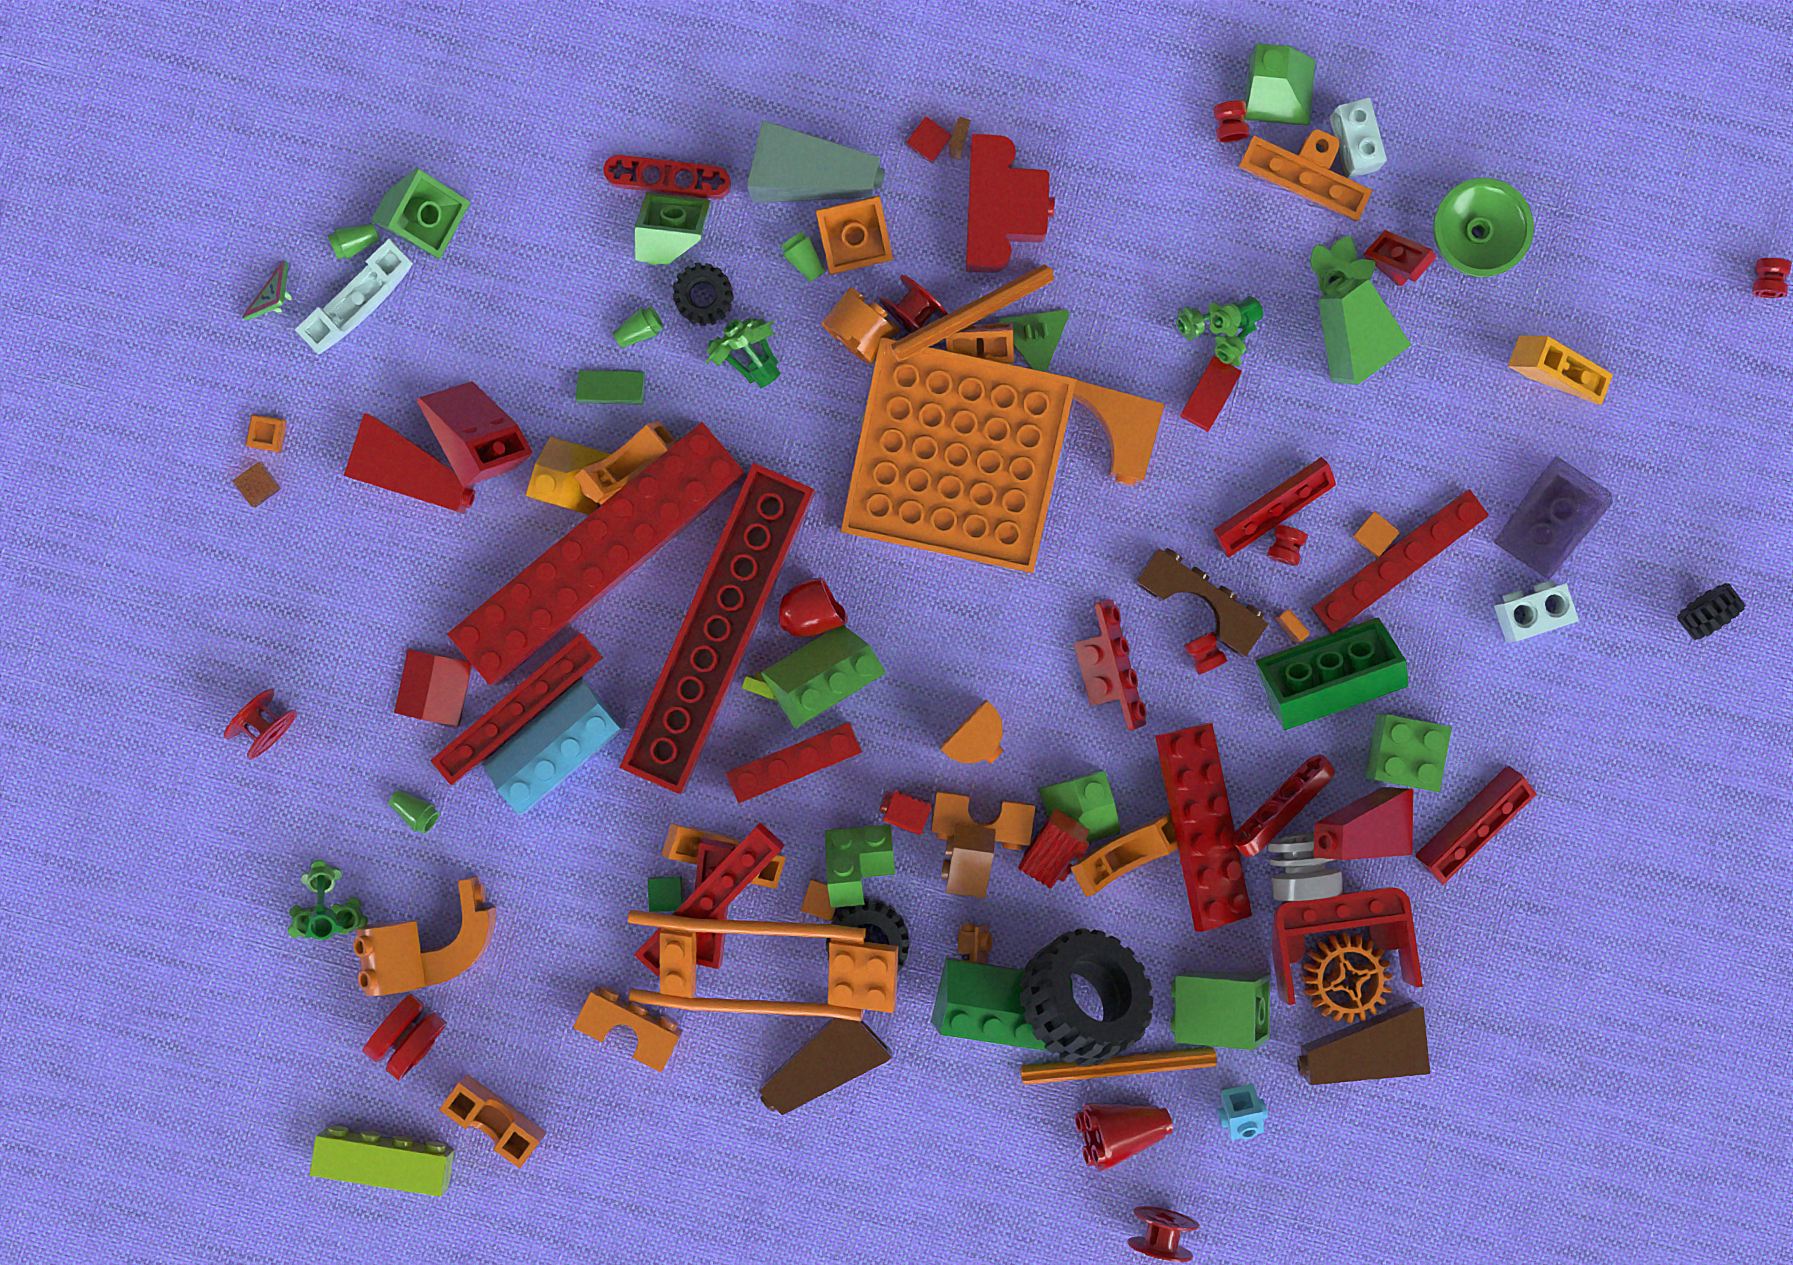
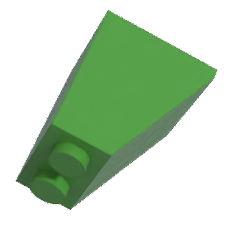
M1352 277L1343 280L1339 278L1330 283L1325 288L1327 293L1318 299L1330 378L1334 383L1359 385L1411 346V343L1369 279H1355Z
M1184 971L1176 975V980L1174 979L1171 984V997L1175 1000V1013H1172L1170 1020L1171 1032L1175 1033V1043L1254 1050L1270 1039L1271 973Z

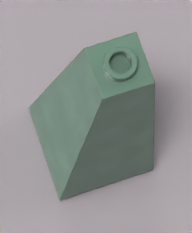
M762 121L747 188L751 201L754 203L873 197L875 187L881 189L885 169L880 168V157Z

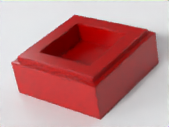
M925 116L907 140L906 145L933 164L951 140L952 135Z

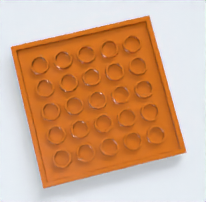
M881 337L841 532L1033 573L1077 379L927 347L898 362L891 356L889 348L892 343L898 340Z

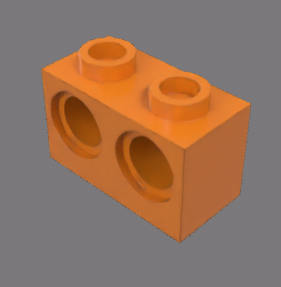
M1013 322L971 324L946 338L947 351L1001 363H1014Z

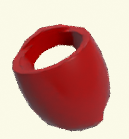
M822 577L805 580L794 586L782 597L778 610L781 628L784 631H788L792 636L799 638L815 637V635L845 625L848 621V615L843 606L836 602L830 588Z

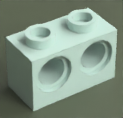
M1371 98L1339 105L1331 114L1330 121L1334 136L1339 139L1338 151L1345 177L1350 179L1377 172L1387 162Z
M1553 580L1534 585L1535 592L1523 595L1522 590L1503 595L1504 602L1495 604L1494 608L1505 641L1517 642L1578 622L1579 618L1567 583L1555 585ZM1549 596L1556 602V608L1553 613L1548 612L1545 607V601ZM1518 606L1525 612V619L1521 624L1514 618V611Z

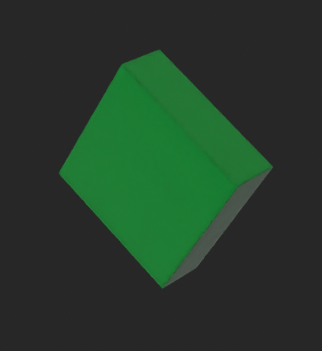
M682 876L647 879L649 912L675 911L683 903Z

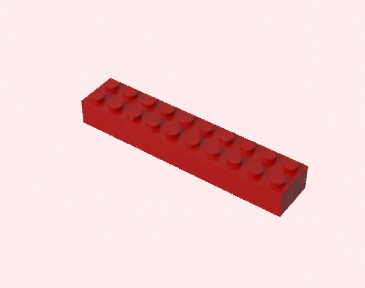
M701 422L448 632L447 635L489 685H498L747 477L746 473L707 426Z
M753 462L621 762L620 769L677 794L685 793L816 494L813 488Z

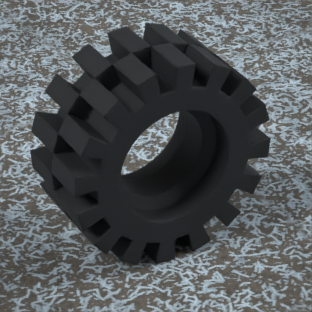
M694 263L695 267L692 268L687 266L684 268L685 272L683 274L679 273L677 275V283L674 282L673 284L674 294L672 295L677 309L692 324L699 323L700 326H706L707 323H711V325L717 324L716 321L721 318L723 320L726 317L725 313L727 311L730 312L732 308L731 302L734 300L733 289L726 274L724 275L720 268H714L709 263H706V265ZM709 283L715 288L716 296L710 305L701 307L692 302L691 291L695 285Z
M1723 583L1721 586H1716L1713 590L1706 591L1703 596L1700 595L1694 602H1690L1686 608L1680 611L1677 619L1692 639L1699 640L1705 635L1706 637L1711 635L1715 630L1722 629L1723 625L1732 622L1731 619L1738 617L1740 612L1745 609L1746 604L1729 583Z

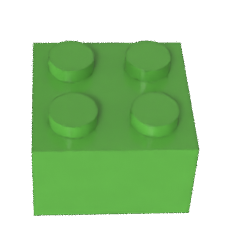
M1376 714L1365 778L1440 792L1452 727L1393 715Z

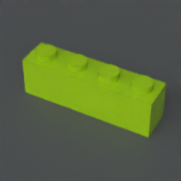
M339 1125L328 1126V1128H325L315 1137L309 1176L441 1197L449 1188L455 1149L446 1148V1144L443 1142L428 1141L426 1144L413 1142L411 1137L394 1136L393 1139L380 1137L381 1134L379 1132L368 1130L361 1131L359 1134L348 1132L347 1127Z

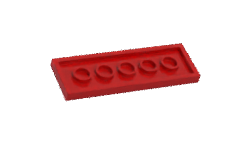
M1204 723L1155 735L1195 932H1205L1251 917L1252 912L1240 854L1232 841L1235 830L1213 723Z

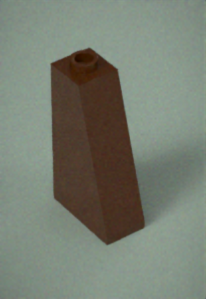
M1408 1002L1301 1045L1302 1056H1297L1299 1075L1304 1076V1079L1310 1085L1430 1074L1424 1007L1416 1002Z
M832 1017L761 1084L759 1092L762 1096L760 1099L770 1111L774 1112L777 1110L781 1115H784L886 1063L892 1058V1050L863 1019L862 1021Z

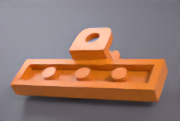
M1319 129L1314 130L1305 139L1297 155L1253 135L1238 168L1355 222L1359 220L1373 191L1368 187L1328 170L1338 152L1339 139ZM1316 144L1323 147V152L1317 151Z

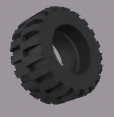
M1086 928L1076 929L1073 932L1068 931L1038 951L1027 963L1025 974L1022 975L1020 988L1024 989L1020 994V1003L1026 1009L1023 1015L1026 1023H1031L1034 1029L1032 1032L1037 1040L1041 1039L1046 1044L1044 1048L1050 1053H1059L1061 1060L1068 1063L1075 1060V1063L1080 1066L1104 1063L1132 1047L1134 1043L1144 1036L1145 1028L1150 1025L1152 1013L1148 1011L1153 1009V996H1149V991L1152 990L1150 979L1145 978L1143 972L1146 969L1142 962L1138 963L1133 957L1135 953L1128 946L1124 948L1120 945L1121 940L1112 935L1105 937L1106 933L1094 929L1090 932ZM1070 973L1085 978L1096 989L1103 1006L1102 1021L1088 1016L1078 1006L1070 989Z

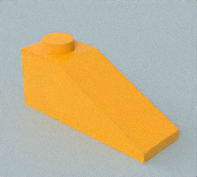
M1519 335L1508 363V367L1529 379L1597 405H1602L1613 376L1612 373L1549 336Z

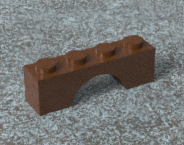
M1160 548L1155 550L1133 583L1159 601L1165 600L1175 593H1191L1199 596L1213 611L1216 622L1215 636L1217 641L1240 657H1246L1269 624L1262 619L1264 614L1250 604L1244 607L1235 601L1237 595L1222 585L1216 588L1208 582L1210 577L1199 568L1193 567L1192 570L1180 563L1183 558L1169 548H1166L1165 551Z

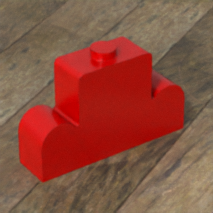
M972 134L966 272L997 273L1004 270L1009 264L1012 252L1010 242H1043L1047 234L1048 217L1054 216L1055 197H1049V172L1039 169L1012 168L1016 149L1012 140L1006 136Z

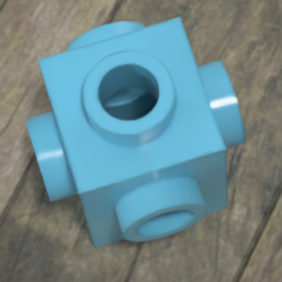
M1253 1083L1221 1090L1222 1108L1217 1109L1221 1128H1228L1231 1140L1239 1138L1250 1139L1257 1134L1264 1133L1263 1119L1268 1118V1113L1263 1098L1258 1099Z

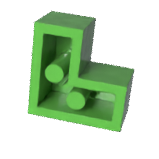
M891 824L825 830L827 885L831 908L864 905L863 877L895 875Z

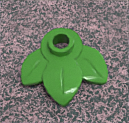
M1351 236L1338 240L1332 245L1330 250L1316 244L1310 256L1311 268L1319 277L1318 287L1323 295L1327 293L1325 288L1329 285L1330 278H1342L1343 280L1352 277L1355 279H1370L1375 270V261L1369 259L1357 260L1356 248Z

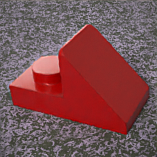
M1384 230L1364 253L1366 259L1375 261V266L1396 285L1401 287L1408 279L1416 282L1437 258L1431 248L1387 230Z

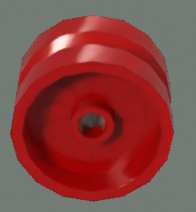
M412 993L407 995L395 1007L362 1049V1052L374 1062L383 1060L394 1049V1053L386 1063V1072L397 1081H400L426 1056L436 1043L435 1040L447 1025V1022L435 1012L427 1014L416 1025V1021L423 1013L424 1003Z

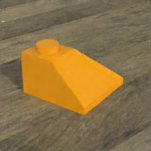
M550 436L534 465L525 496L547 504L590 515L599 507L600 503H595L593 499L587 497L582 492L580 483L574 476L583 468L596 464L611 454Z

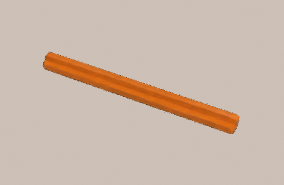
M1042 265L890 345L891 356L893 359L901 362L1053 282V269L1047 265Z
M1208 1047L1115 1056L1098 1065L1092 1063L1089 1066L1077 1065L1075 1060L1071 1063L1063 1061L1021 1066L1020 1073L1022 1083L1029 1085L1214 1067L1217 1064V1055L1214 1048Z

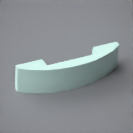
M390 239L365 261L368 265L323 309L319 307L315 309L295 329L317 354H321L337 343L369 316L394 290L413 263Z

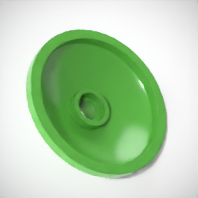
M1474 178L1454 187L1440 202L1433 222L1434 240L1441 256L1454 269L1473 277H1492L1513 268L1527 253L1534 233L1532 212L1525 198L1508 183L1494 178ZM1473 228H1477L1480 230V238H1476L1475 236H1473Z

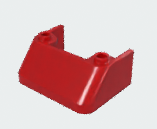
M1384 887L1347 892L1322 899L1285 901L1281 903L1274 913L1271 945L1279 999L1288 1005L1296 1004L1290 964L1298 962L1305 954L1304 934L1368 926L1370 940L1374 942L1377 948L1387 951L1398 949L1403 982L1416 988L1423 987L1411 903L1408 895L1401 889Z

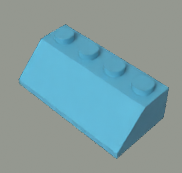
M582 678L489 757L483 765L497 791L518 815L528 812L626 727L585 679Z

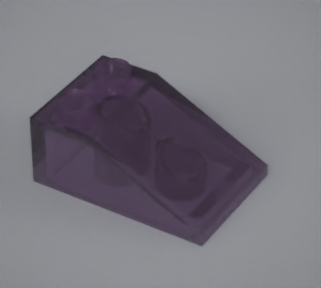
M1555 456L1530 488L1494 543L1549 580L1613 503L1612 492L1558 456Z

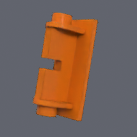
M962 923V929L958 930V953L969 954V960H959L988 964V952L991 951L993 937L989 932V923L976 927L973 923Z

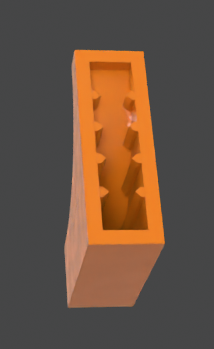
M1077 380L1073 399L1087 407L1097 417L1106 432L1111 453L1109 475L1116 477V483L1134 487L1135 482H1143L1165 404Z

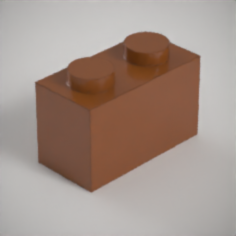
M956 824L954 837L947 836L945 856L950 857V860L943 859L941 879H947L946 893L985 899L994 856L996 829Z

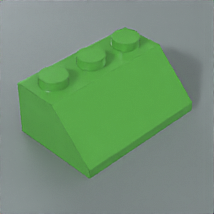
M842 625L830 630L763 670L761 675L796 729L885 674L886 671L870 645L848 627Z

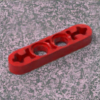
M614 155L608 158L603 167L604 175L608 182L617 188L710 199H721L731 189V180L727 171L718 166ZM618 164H622L626 171L635 172L634 165H638L636 169L637 182H633L632 174L626 173L621 174L620 179H616L611 170L617 169ZM649 167H655L660 170L659 180L651 184L646 183L643 180V172ZM680 171H688L693 175L692 183L689 186L680 187L675 184V177ZM698 173H702L703 180L708 181L714 180L715 175H719L721 181L725 183L724 185H719L718 190H713L711 184L701 182L702 189H697L699 185Z
M1319 754L1306 760L1235 832L1232 841L1243 856H1254L1263 850L1327 785L1335 774V769L1324 755Z

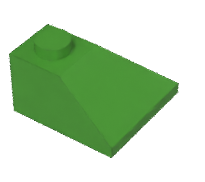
M1257 43L1249 58L1246 91L1247 114L1244 116L1245 120L1309 126L1316 60L1290 46Z
M415 168L386 191L370 221L396 237L440 259L471 202L419 168Z
M646 192L635 224V261L646 262L651 265H668L698 243L703 234L711 200Z
M1099 769L1038 788L1047 818L1050 817L1056 808L1089 829L1086 841L1091 842L1121 832L1115 802L1104 770Z

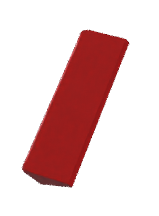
M1510 766L1505 767L1416 853L1415 857L1444 885L1537 795L1521 773Z

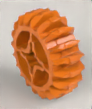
M1342 932L1340 942H1338L1334 935H1329V946H1326L1322 941H1318L1317 947L1321 950L1319 954L1311 950L1308 952L1309 957L1314 959L1313 964L1304 962L1302 966L1304 969L1311 971L1310 974L1301 977L1304 983L1312 984L1304 989L1305 995L1314 996L1310 1004L1314 1008L1321 1006L1320 1014L1326 1017L1331 1013L1332 1019L1336 1022H1339L1342 1016H1344L1347 1023H1353L1354 1013L1361 1021L1366 1020L1365 1010H1368L1373 1015L1377 1014V1009L1374 1006L1376 1001L1382 1005L1386 1004V1000L1380 996L1382 991L1385 993L1392 992L1391 987L1384 984V981L1393 979L1391 973L1383 972V970L1390 966L1388 960H1380L1384 951L1380 948L1373 949L1374 942L1370 939L1362 943V936L1359 934H1355L1350 941L1349 934ZM1343 953H1360L1365 957L1368 964L1364 966L1360 964L1351 966ZM1332 959L1333 971L1325 976L1324 981H1322L1324 969ZM1346 971L1352 974L1348 977V985L1341 981L1345 978L1344 972ZM1371 975L1369 987L1366 990V992L1363 995H1361V985L1364 981L1370 979ZM1333 990L1335 992L1343 990L1345 995L1349 997L1350 1002H1334L1328 998L1325 991Z

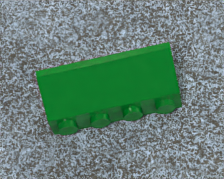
M1379 617L1255 660L1271 708L1284 731L1408 687L1406 659Z
M945 958L931 1022L940 1035L1048 1051L1044 1048L1046 1044L1041 1039L1037 1040L1032 1034L1034 1029L1031 1023H1026L1023 1015L1026 1009L1020 1003V994L1024 991V989L1020 988L1022 975L1025 974V970ZM1070 977V978H1069L1070 989H1071V993H1072V995H1073V982H1072V979H1071V977Z

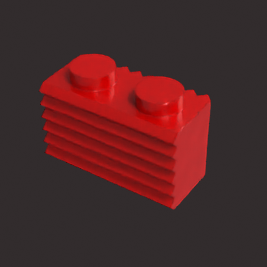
M897 787L893 790V793L886 791L880 812L885 813L883 817L884 822L921 835L932 806L929 799L924 800L923 796L918 798L917 794L912 796L911 792L900 791Z
M1055 808L1030 846L1025 850L1018 869L1024 871L1025 875L1035 878L1037 882L1040 881L1047 888H1052L1057 880L1064 882L1072 870L1071 867L1073 865L1070 862L1074 857L1080 860L1090 844L1086 841L1089 829Z

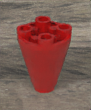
M1087 1103L1082 1107V1112L1075 1113L1076 1127L1080 1133L1083 1132L1086 1145L1082 1148L1084 1161L1087 1166L1094 1165L1099 1171L1108 1170L1158 1143L1166 1135L1171 1134L1173 1130L1168 1110L1166 1108L1159 1109L1157 1106Z

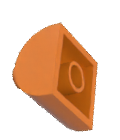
M984 700L939 746L940 749L948 757L961 763H976L986 760L989 764H992L1004 751L999 745L1003 733L999 713L991 703Z
M417 921L372 923L356 928L357 938L354 940L353 948L355 954L360 957L362 970L358 974V984L364 990L366 996L395 994L425 987Z

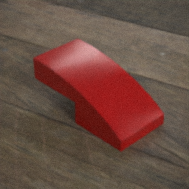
M1213 355L1197 386L1192 391L1180 417L1209 432L1242 371L1231 364L1222 362Z

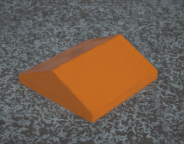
M880 195L815 210L830 275L893 260Z

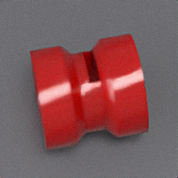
M1228 101L1214 106V118L1218 121L1219 125L1216 130L1218 142H1236L1250 136L1249 125L1245 123L1244 117L1247 114L1245 101Z
M1781 258L1758 259L1755 268L1758 278L1753 282L1752 294L1763 298L1786 297L1788 284L1785 281L1786 276L1791 272L1792 262Z
M1278 524L1274 532L1276 541L1274 545L1269 547L1266 556L1287 565L1298 566L1301 559L1300 547L1306 544L1309 535L1301 530Z
M1213 631L1183 645L1187 654L1193 657L1195 661L1194 668L1198 675L1208 672L1228 661L1224 652L1219 651L1216 645L1217 638Z

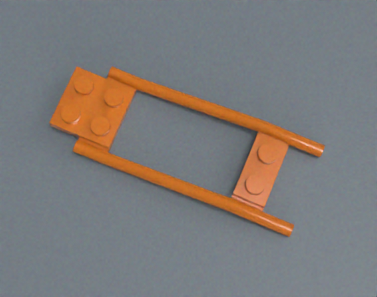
M637 910L629 911L628 923L661 927L660 992L632 988L629 992L630 1002L692 1011L824 1016L862 1021L863 1009L894 1013L896 1009L898 946L864 942L866 935L864 928L834 924L700 919ZM696 932L831 938L829 943L828 1003L694 997L696 993Z

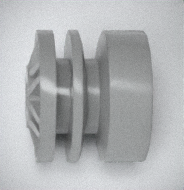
M1314 832L1287 834L1279 839L1271 840L1267 844L1269 852H1283V855L1269 858L1270 865L1285 867V872L1271 877L1273 898L1275 900H1314L1337 896L1345 892L1342 870L1326 867L1325 863L1334 861V859L1314 857Z

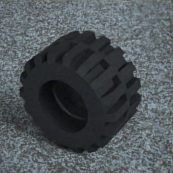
M864 899V905L847 906L837 912V915L830 924L849 927L873 924L881 928L886 934L887 945L898 946L897 972H900L908 956L909 934L904 919L896 913L895 908L891 905L887 906L883 904V901L877 899L876 901ZM831 938L826 939V951L828 952V960L829 943L831 941Z

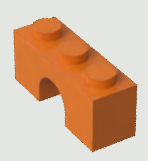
M936 790L931 832H937L938 839L947 840V836L954 837L956 824L996 829L995 841L1003 842V848L1022 850V845L1030 846L1035 814L1034 804L1001 799L997 817L991 822L979 823L974 821L969 815V795Z
M602 986L601 989L595 987L590 992L572 1028L603 1042L612 1027L627 1025L636 1032L638 1037V1045L632 1058L662 1073L683 1030L677 1028L679 1024L666 1016H661L659 1019L649 1014V1009L641 1003L631 1002L629 1004L619 999L620 994L609 987Z
M468 1074L458 1082L439 1108L441 1112L464 1129L472 1126L486 1133L495 1143L493 1150L519 1169L547 1133Z

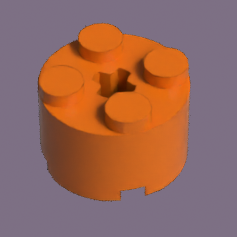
M850 287L828 313L821 325L835 340L839 339L846 345L845 348L865 363L872 365L877 357L880 338L894 339L900 328L886 317L887 312L873 301L870 305L864 302L865 298L857 290Z

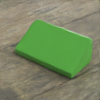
M579 370L575 401L580 404L644 405L645 372Z

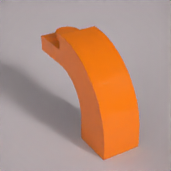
M660 420L646 424L635 436L609 457L583 468L574 477L580 483L582 492L587 497L593 499L595 503L599 502L602 505L676 444L677 441Z
M1171 812L1138 825L1084 854L1071 869L1085 897L1096 894L1126 872L1149 861L1168 855L1177 849Z
M671 823L661 855L668 859L697 864L699 842L703 837L735 844V847L742 840L691 825L688 827ZM778 853L750 883L777 889L786 857Z
M478 876L465 877L458 880L462 926L456 939L447 946L420 950L425 986L449 981L470 968L483 955L492 939L496 923V907L482 908V903L486 900L484 884L479 883Z

